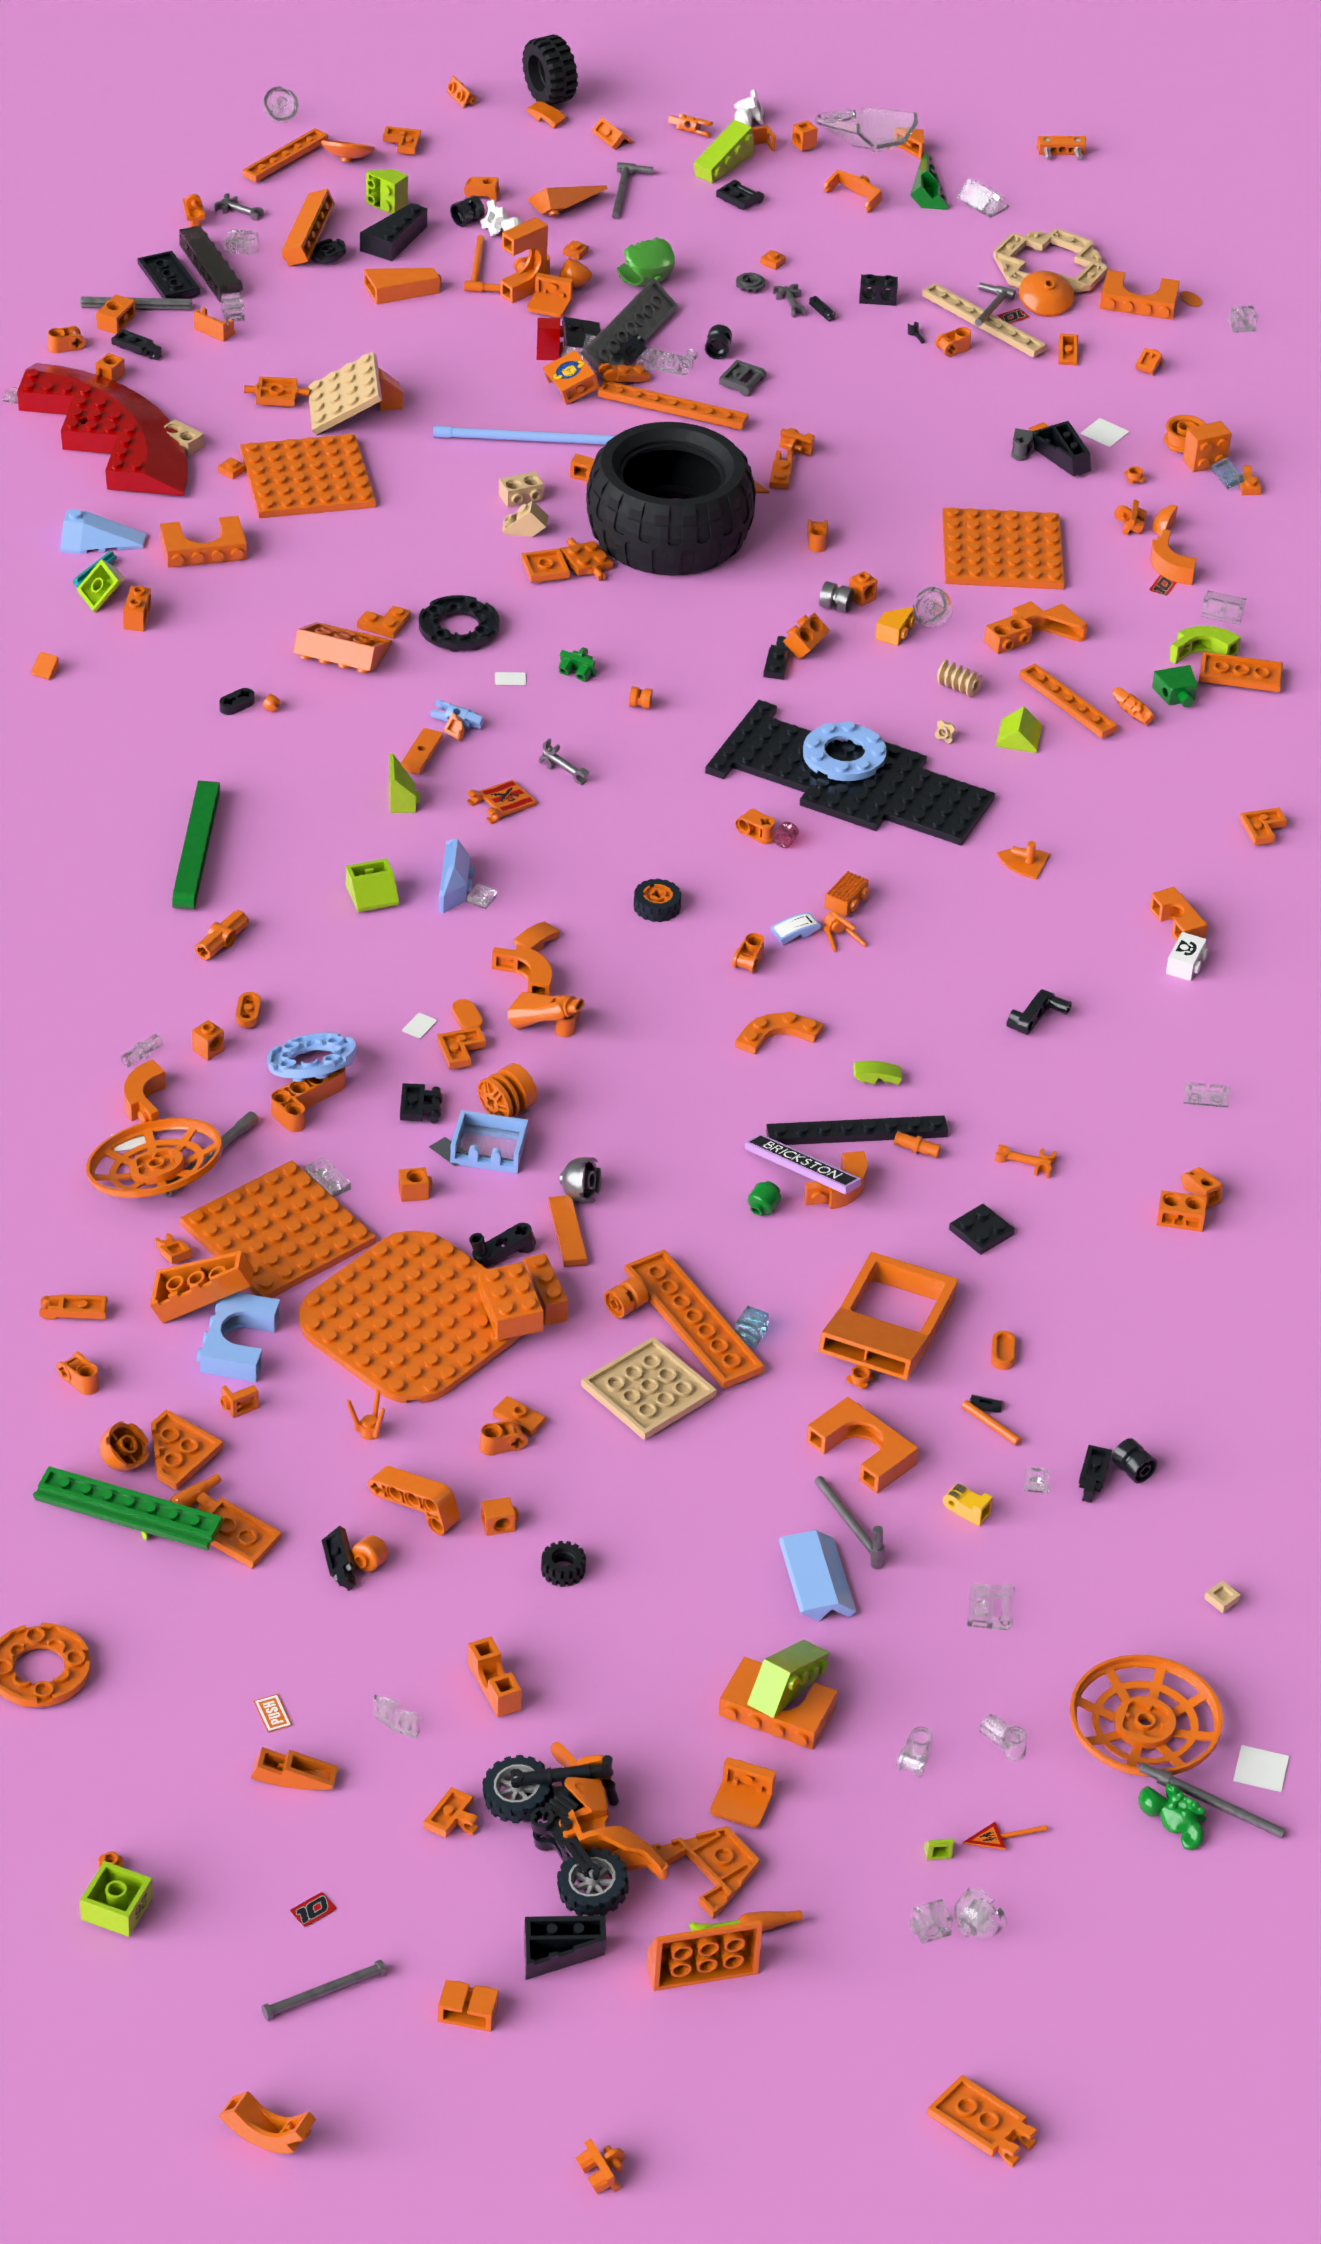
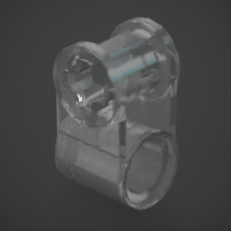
M231 229L227 232L222 246L229 253L255 255L259 252L258 233L255 231Z
M916 1727L911 1731L904 1748H902L898 1756L896 1770L904 1769L916 1773L917 1777H922L932 1752L933 1734L930 1729Z

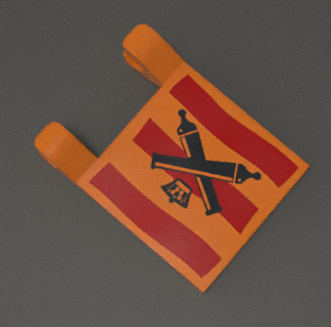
M514 780L480 791H468V796L471 798L467 799V802L471 806L478 804L482 799L491 806L487 810V813L491 816L486 818L491 824L496 823L503 816L537 805V801Z

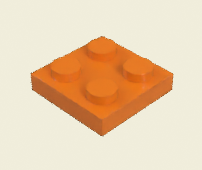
M560 548L521 553V561L531 583L561 580L570 577V571Z

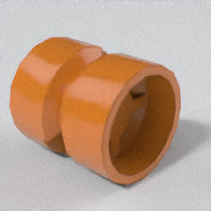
M630 1277L604 1293V1302L607 1309L617 1318L626 1316L633 1309L646 1304L649 1299L645 1285L636 1277Z

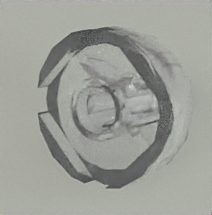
M278 86L266 93L262 102V109L268 120L283 124L294 118L299 103L296 95L291 90Z
M928 587L916 597L918 601L916 605L913 604V616L917 622L925 627H941L951 618L953 603L950 596L943 590Z
M972 1887L970 1890L968 1888L959 1897L954 1907L958 1931L963 1936L976 1940L993 1938L1007 1925V1918L1001 1907L996 1910L992 1905L995 1900L977 1887Z

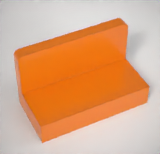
M602 117L591 131L615 150L624 139L631 144L633 142L632 139Z

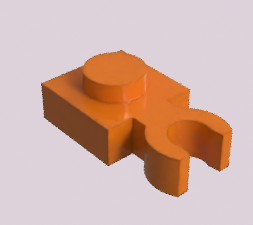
M169 1233L166 1234V1240H160L158 1237L155 1238L156 1248L160 1250V1255L172 1265L192 1257V1249L181 1239L173 1241V1235Z

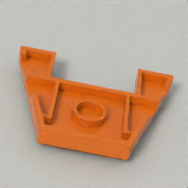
M728 1826L697 1833L696 1837L686 1840L680 1837L672 1839L669 1844L660 1846L659 1843L651 1845L668 1865L687 1856L716 1886L698 1899V1904L712 1919L718 1916L760 1865V1859Z

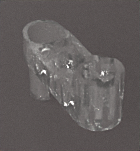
M647 348L640 355L636 364L644 366L647 372L651 369H656L677 375H687L693 368V363L697 359L698 353L694 349H688L683 357Z

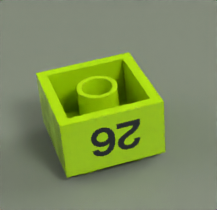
M104 1861L80 1899L81 1920L130 1937L153 1899L152 1878Z

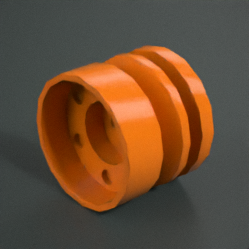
M516 1063L508 1064L498 1070L496 1074H491L478 1084V1096L488 1114L514 1117L519 1111L526 1110L537 1101V1088L527 1070Z

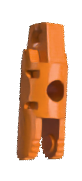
M679 113V117L670 115L668 123L677 125L676 129L710 137L711 133L702 131L700 128L701 124L712 126V121Z
M1121 687L1113 688V697L1120 704V708L1132 718L1146 726L1154 720L1155 716L1136 696L1127 693Z

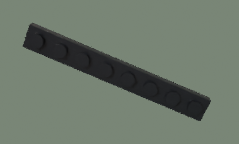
M945 1115L766 1124L767 1137L785 1145L894 1140L897 1131L914 1137L921 1136L922 1139L948 1137Z

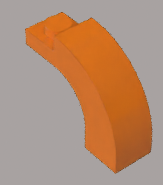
M1163 529L1162 536H1158L1157 540H1152L1151 565L1160 575L1181 584L1192 585L1197 558L1182 556L1173 552L1169 548L1171 530Z
M517 945L516 950L494 947L492 952V969L520 974L528 980L529 993L551 996L552 969L544 956L531 948Z
M153 1059L136 1067L125 1081V1111L131 1121L139 1119L143 1123L159 1119V1110L147 1098L166 1088L165 1071Z
M865 1152L842 1153L840 1169L861 1178L860 1187L845 1195L817 1181L806 1182L805 1204L828 1203L830 1209H836L855 1201L862 1194L866 1183L867 1158Z
M249 2091L232 2096L219 2115L227 2126L246 2141L267 2151L283 2154L293 2153L299 2144L310 2135L312 2131L310 2128L316 2121V2118L310 2112L293 2117L279 2116L261 2105Z

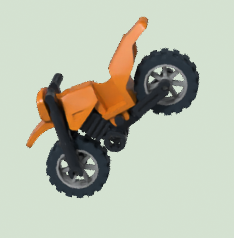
M554 1742L550 1746L551 1753L563 1766L561 1768L551 1769L550 1767L545 1769V1765L541 1761L537 1762L531 1756L524 1758L523 1755H516L515 1758L508 1756L504 1758V1761L494 1763V1767L487 1770L486 1778H483L482 1783L487 1809H491V1814L494 1817L499 1816L500 1820L504 1822L508 1820L512 1821V1823H519V1821L523 1820L525 1822L530 1821L535 1846L542 1851L554 1848L558 1852L563 1863L560 1866L561 1871L557 1873V1885L562 1903L566 1904V1908L569 1911L574 1910L575 1914L583 1916V1914L587 1916L599 1914L600 1916H605L608 1911L612 1910L613 1912L618 1909L619 1903L622 1904L625 1901V1894L629 1892L626 1870L648 1868L660 1880L668 1878V1864L656 1853L653 1846L624 1826L605 1827L606 1822L609 1821L607 1798L612 1806L619 1803L615 1782L611 1780L614 1774L611 1756H584L576 1761L573 1755L561 1743ZM554 1782H562V1786L554 1787L552 1784ZM502 1786H504V1787H506V1788H509V1789L500 1791V1789H501ZM512 1795L511 1799L505 1798L507 1796ZM542 1818L543 1821H546V1820H547V1822H546V1823H543V1822H541V1821L538 1822V1820ZM542 1835H545V1836H547V1837L550 1836V1838L546 1840L545 1837H542V1838H541V1836H542ZM607 1874H608L610 1877H612V1879H602V1878H603L604 1876H606ZM602 1886H609L604 1891L602 1889Z

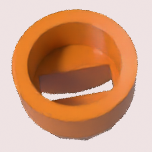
M269 694L263 703V708L271 712L277 711L278 708L276 706L280 707L281 705L279 698Z

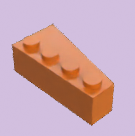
M238 1251L157 1270L150 1306L162 1323L168 1322L251 1287L254 1268L243 1252Z

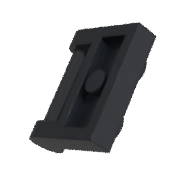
M733 180L716 190V197L739 209L745 210L756 202L761 203L764 199V193L760 191L755 192L741 185L739 181Z

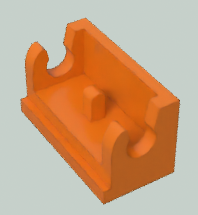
M202 307V313L198 309L194 311V329L223 342L235 334L234 321L232 319L228 320L229 325H227L225 321L221 322L208 316L205 307Z

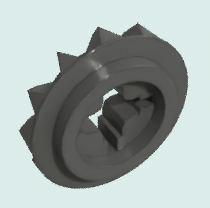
M743 273L736 278V287L740 288L741 291H747V293L750 291L755 293L765 287V279L756 273Z

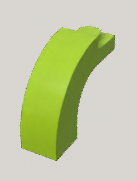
M1194 626L1178 632L1177 641H1174L1170 647V661L1176 664L1188 655L1197 652L1235 656L1239 653L1241 637L1229 630L1214 626Z

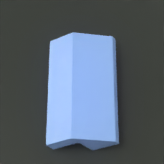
M813 1530L783 1536L779 1539L800 1613L817 1621H820L831 1610L851 1617L856 1612V1608L834 1538Z

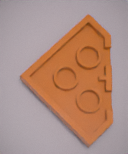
M167 1409L151 1422L157 1480L176 1491L223 1449V1441Z

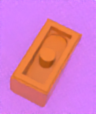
M1059 334V364L1077 365L1078 335Z

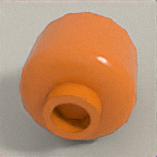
M374 1535L364 1537L351 1550L354 1564L365 1572L376 1570L388 1557V1549L385 1542Z

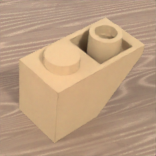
M532 500L527 505L523 504L514 514H509L505 517L502 532L507 535L533 537L546 528L549 515Z

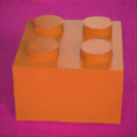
M1222 421L1187 428L1183 461L1192 472L1227 465L1232 433Z

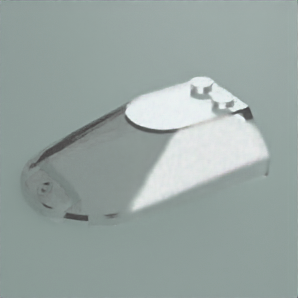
M862 108L861 112H856L854 109H843L822 113L815 117V123L853 147L872 149V152H881L883 148L897 149L898 145L905 144L917 126L918 119L916 112L883 108Z

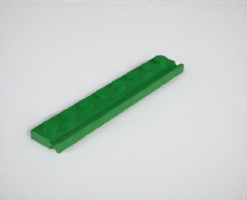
M50 1466L39 1482L37 1491L33 1493V1497L37 1501L209 1551L211 1542H214L224 1523L222 1516Z

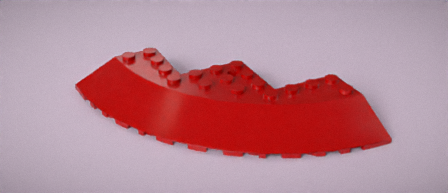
M35 363L25 370L17 390L19 411L65 414L66 418L61 428L63 450L111 454L105 469L107 489L184 496L188 481V462L185 447L181 446L177 440L167 433H176L177 430L163 427L171 421L154 404L122 384L83 370Z

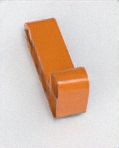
M345 1067L329 1073L326 1078L310 1077L303 1081H293L275 1090L271 1094V1115L291 1132L303 1130L305 1127V1109L345 1088Z
M385 1466L368 1481V1487L375 1496L424 1512L429 1528L437 1535H443L460 1519L453 1491L443 1483L391 1466Z

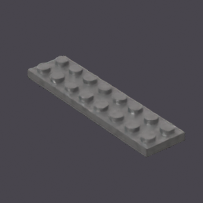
M655 278L652 279L587 345L581 354L598 375L605 380L603 375L598 372V367L604 363L618 366L627 361L618 350L631 338L629 334L631 332L635 336L639 334L646 341L676 310L678 305ZM628 346L625 350L626 355L631 357L636 348Z

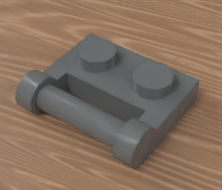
M736 360L719 378V384L738 390L743 396H748L758 381L763 380L767 374L763 368ZM750 374L754 375L747 383H744Z

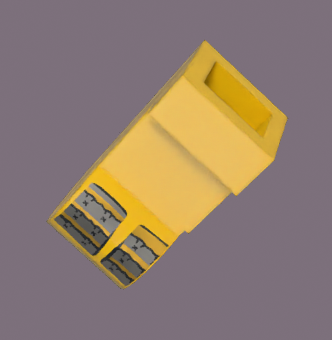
M955 1484L943 1497V1503L947 1509L978 1526L991 1514L993 1496L986 1493L980 1496L970 1491L963 1484Z

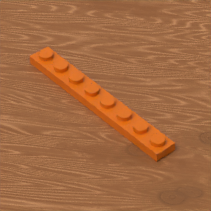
M606 380L603 381L598 389V397L607 400L620 401L625 404L667 412L697 421L710 422L715 425L731 427L732 429L742 430L748 421V413Z

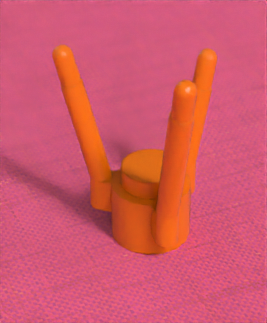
M836 911L830 912L825 916L824 924L826 926L823 930L828 936L833 951H836L837 948L831 932L841 933L843 930L848 932L861 945L867 946V943L853 931L856 927L841 917Z
M377 1390L375 1394L372 1415H365L360 1422L351 1400L346 1401L354 1422V1430L360 1432L361 1437L366 1440L379 1438V1431L385 1409L381 1408L378 1415L380 1390Z

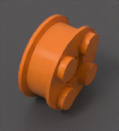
M1191 415L1173 416L1166 422L1167 432L1164 435V442L1172 452L1184 453L1187 428L1206 423L1202 419Z

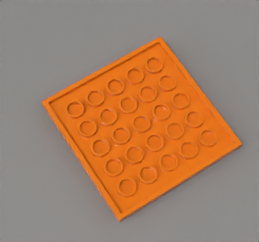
M355 434L240 444V452L243 463L246 465V473L259 518L376 508V501Z
M955 507L943 508L945 584L1064 589L1059 513L1001 511L994 509L980 510L974 508L960 509Z
M293 1160L180 1217V1225L214 1257L242 1251L254 1268L251 1287L248 1289L257 1296L269 1298L287 1291L376 1243V1236Z

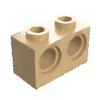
M176 419L163 426L164 428L168 427L177 430L176 433H167L177 440L181 446L185 447L186 456L190 457L204 447V434Z
M536 471L500 478L499 496L507 508L527 504L532 500L534 502L544 500V483Z

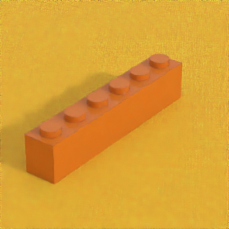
M329 189L308 193L282 249V257L286 260L288 266L309 261L335 205Z

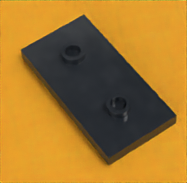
M173 251L137 258L138 265L162 298L181 299L200 294V288Z

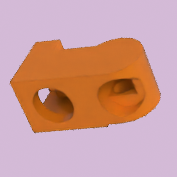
M470 177L464 187V193L467 197L484 196L489 197L490 201H497L500 194L498 177Z
M1197 1167L1181 1175V1182L1186 1191L1192 1192L1194 1195L1207 1197L1206 1209L1222 1202L1223 1184L1207 1171Z

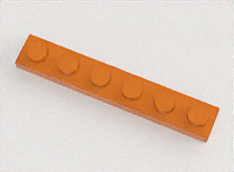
M314 128L243 169V176L253 182H258L320 146L321 140H328V134Z
M1037 664L1020 670L1019 677L1101 739L1117 731L1118 725Z

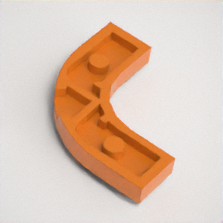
M793 1012L767 1014L755 1018L744 1028L735 1040V1047L756 1054L764 1041L778 1034L792 1035L814 1043L822 1033L824 1024Z

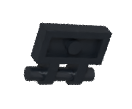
M402 1083L400 1120L423 1121V1115H427L430 1117L429 1121L431 1123H437L441 1116L440 1104L443 1097L441 1089L435 1086L432 1088V1091L425 1090V1084Z

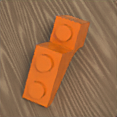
M1030 601L1012 609V616L1019 614L1033 626L1032 632L1044 631L1077 642L1086 640L1088 624L1064 604L1043 611Z

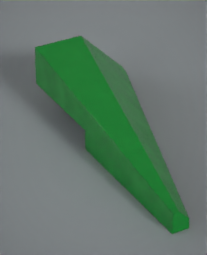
M927 153L921 158L910 196L921 208L946 210L949 205L944 201L946 199L945 195L940 193L943 188L937 173L933 171L935 166L933 164L930 165L929 161L932 158Z

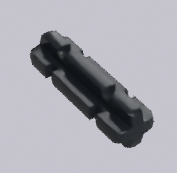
M817 296L810 297L809 304L827 321L835 319L836 313Z

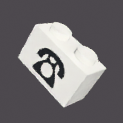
M1182 932L1168 957L1166 974L1191 981L1194 974H1198L1200 971L1201 960H1206L1208 949L1205 948L1207 939Z

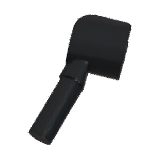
M914 322V325L908 323V334L915 335L923 344L925 340L919 333V323Z

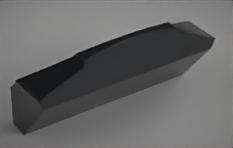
M973 1394L969 1400L979 1409L1001 1412L1002 1400Z

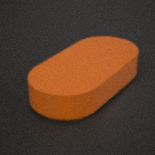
M459 999L453 1003L452 1014L462 1030L479 1026L482 1029V1017L472 1001Z
M998 1331L992 1338L991 1363L997 1369L1008 1370L1015 1363L1016 1337L1011 1332Z

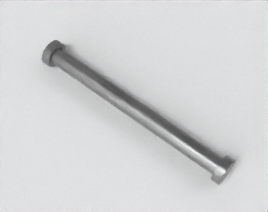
M380 1959L375 1961V1965L272 2005L266 2003L261 2006L263 2015L268 2021L273 2019V2015L376 1975L384 1976L386 1975L385 1965Z

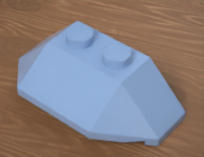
M458 839L446 841L439 894V913H444L467 900V892H472V879L469 878L474 876V865H470V855Z

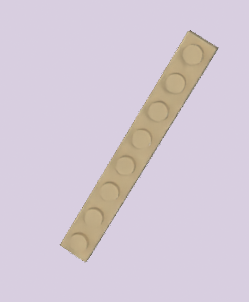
M936 283L923 289V297L975 325V320L984 311ZM992 314L981 326H977L1033 358L1046 351L1045 343Z

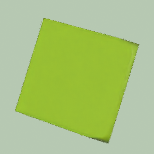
M954 1838L928 1840L924 1844L926 1859L952 1858Z

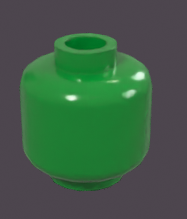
M770 1181L755 1185L748 1195L747 1201L751 1206L750 1210L758 1216L762 1214L771 1215L781 1202L782 1197L779 1187Z

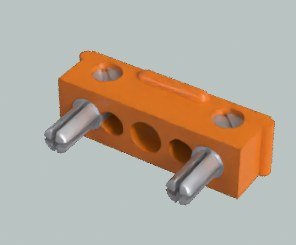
M1038 136L1036 148L1039 151V155H1045L1047 160L1048 158L1049 160L1051 159V155H1076V159L1080 160L1082 155L1085 154L1087 137Z

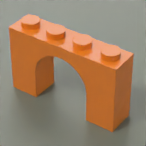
M537 217L502 232V249L513 256L529 250V256L525 265L518 272L501 279L500 296L511 303L534 294L537 273L546 274L548 225Z
M1107 270L1101 293L1100 309L1173 319L1180 280L1162 278L1157 292L1150 295H1137L1124 288L1125 272Z
M239 516L220 517V537L208 543H197L188 540L183 535L180 522L160 523V541L168 568L247 560V543Z
M849 1397L843 1399L808 1425L806 1442L823 1454L850 1438L867 1439L879 1447L880 1450L861 1464L859 1481L875 1493H879L917 1464L918 1447L913 1442L905 1439L895 1429L890 1428L877 1416L872 1415Z
M743 1657L720 1697L718 1715L813 1750L836 1708L838 1691L814 1682L806 1698L799 1706L791 1710L781 1711L772 1718L747 1705L762 1663Z

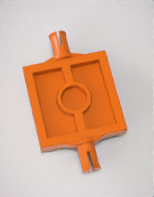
M259 376V382L256 386L244 385V393H255L256 405L295 406V399L298 396H309L310 388H298L297 378Z
M569 538L567 540L569 546L560 548L565 562L578 576L593 574L599 581H603L606 575L602 571L613 569V561L595 541L578 544L574 538Z

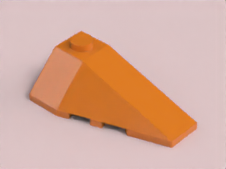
M607 185L545 188L529 197L528 201L541 214L556 216L560 214L559 212L608 188Z

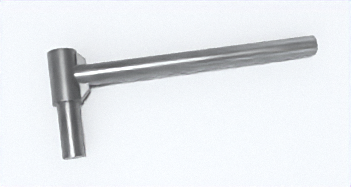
M617 163V172L621 173L612 213L613 219L619 218L628 174H635V172L653 174V167L639 166L633 163Z
M980 282L979 290L994 293L997 297L975 320V325L981 326L1005 298L1013 300L1016 290Z
M822 1476L817 1477L815 1484L870 1553L871 1567L874 1569L883 1568V1528L881 1526L873 1528L872 1541Z

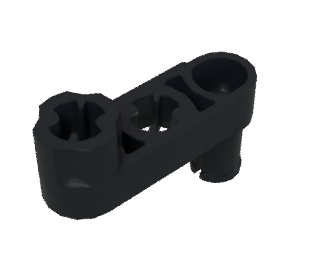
M1041 989L1023 1013L1014 1009L1011 1011L1006 1026L1028 1035L1046 1010L1051 1008L1067 1015L1070 1012L1072 1002L1056 997L1054 993Z
M524 1222L514 1225L485 1242L484 1236L481 1233H474L469 1238L473 1248L472 1256L474 1260L484 1267L494 1265L516 1251L529 1253L534 1250L536 1245L531 1226Z

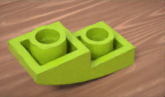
M858 1061L853 1064L854 1078L863 1083L868 1082L875 1085L879 1078L886 1083L899 1085L902 1080L901 1067L895 1064L881 1061Z

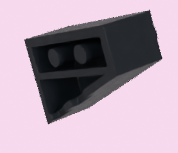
M1069 421L1033 431L1034 450L1067 473L1077 476L1091 471L1090 452Z
M605 1916L525 1917V1980L605 1955Z

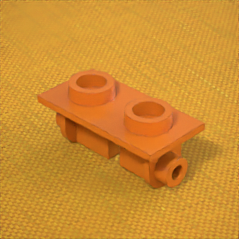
M452 76L446 92L463 108H465L466 104H475L476 96L471 94L455 76Z

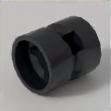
M471 196L463 201L452 204L450 213L455 224L463 226L471 221L482 218L485 214V209L480 198Z
M718 324L710 328L705 344V351L709 357L719 360L726 357L729 353L732 332L727 326Z
M1133 1438L1122 1441L1115 1448L1111 1458L1113 1463L1125 1471L1127 1476L1137 1484L1151 1477L1158 1463Z

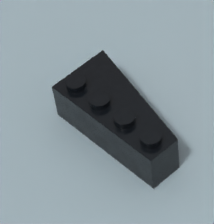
M411 203L361 231L360 251L393 261L427 228L428 208Z

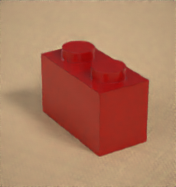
M538 318L537 360L559 359V353H563V342H560V337H564V326H560V318Z

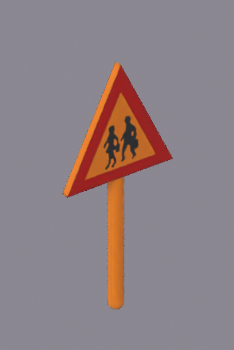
M996 1822L965 1840L963 1844L1006 1850L1002 1839L1046 1831L1048 1826L1044 1825L1000 1834Z

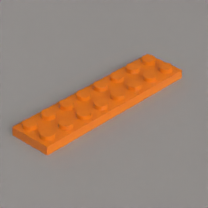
M665 1249L625 1265L624 1272L629 1278L636 1277L643 1282L648 1291L650 1303L723 1389L764 1373V1365Z

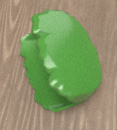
M655 237L653 241L637 242L635 246L631 244L624 250L625 261L628 264L623 263L620 267H617V272L625 283L632 286L645 287L654 278L658 283H661L670 276L674 268L675 256L671 245L663 238L660 239L658 237Z

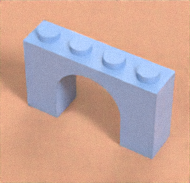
M237 1292L216 1302V1314L210 1318V1330L204 1334V1346L198 1350L197 1362H200V1373L256 1382L262 1367V1349L237 1345L229 1342L224 1337L229 1332L240 1328L274 1333L280 1318V1299Z

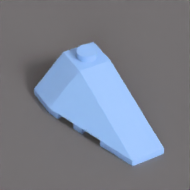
M67 509L63 521L60 552L86 554L87 550L98 549L99 552H106L105 549L116 548L119 551L143 549L147 535L87 511Z

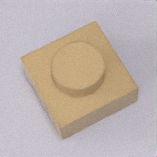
M1222 1580L1205 1593V1600L1224 1613L1240 1601L1241 1594Z

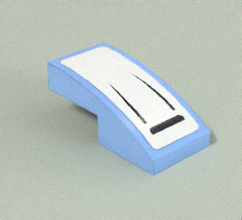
M808 912L787 918L770 928L781 944L785 945L799 935L803 939L820 929L821 925Z

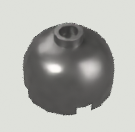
M578 1157L570 1161L561 1173L560 1183L563 1185L565 1193L572 1200L581 1203H592L595 1201L591 1197L594 1192L599 1194L601 1187V1168L596 1167L595 1162H598L596 1158Z

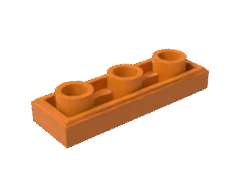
M423 728L401 762L404 769L412 774H421L442 741L443 733Z

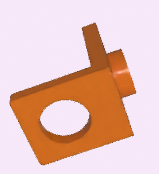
M769 126L752 128L754 145L766 143L771 151H775L776 135Z

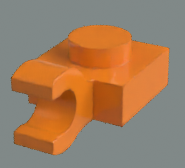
M1243 465L1244 473H1241L1238 481L1241 495H1261L1262 488L1259 478L1252 477L1251 465Z

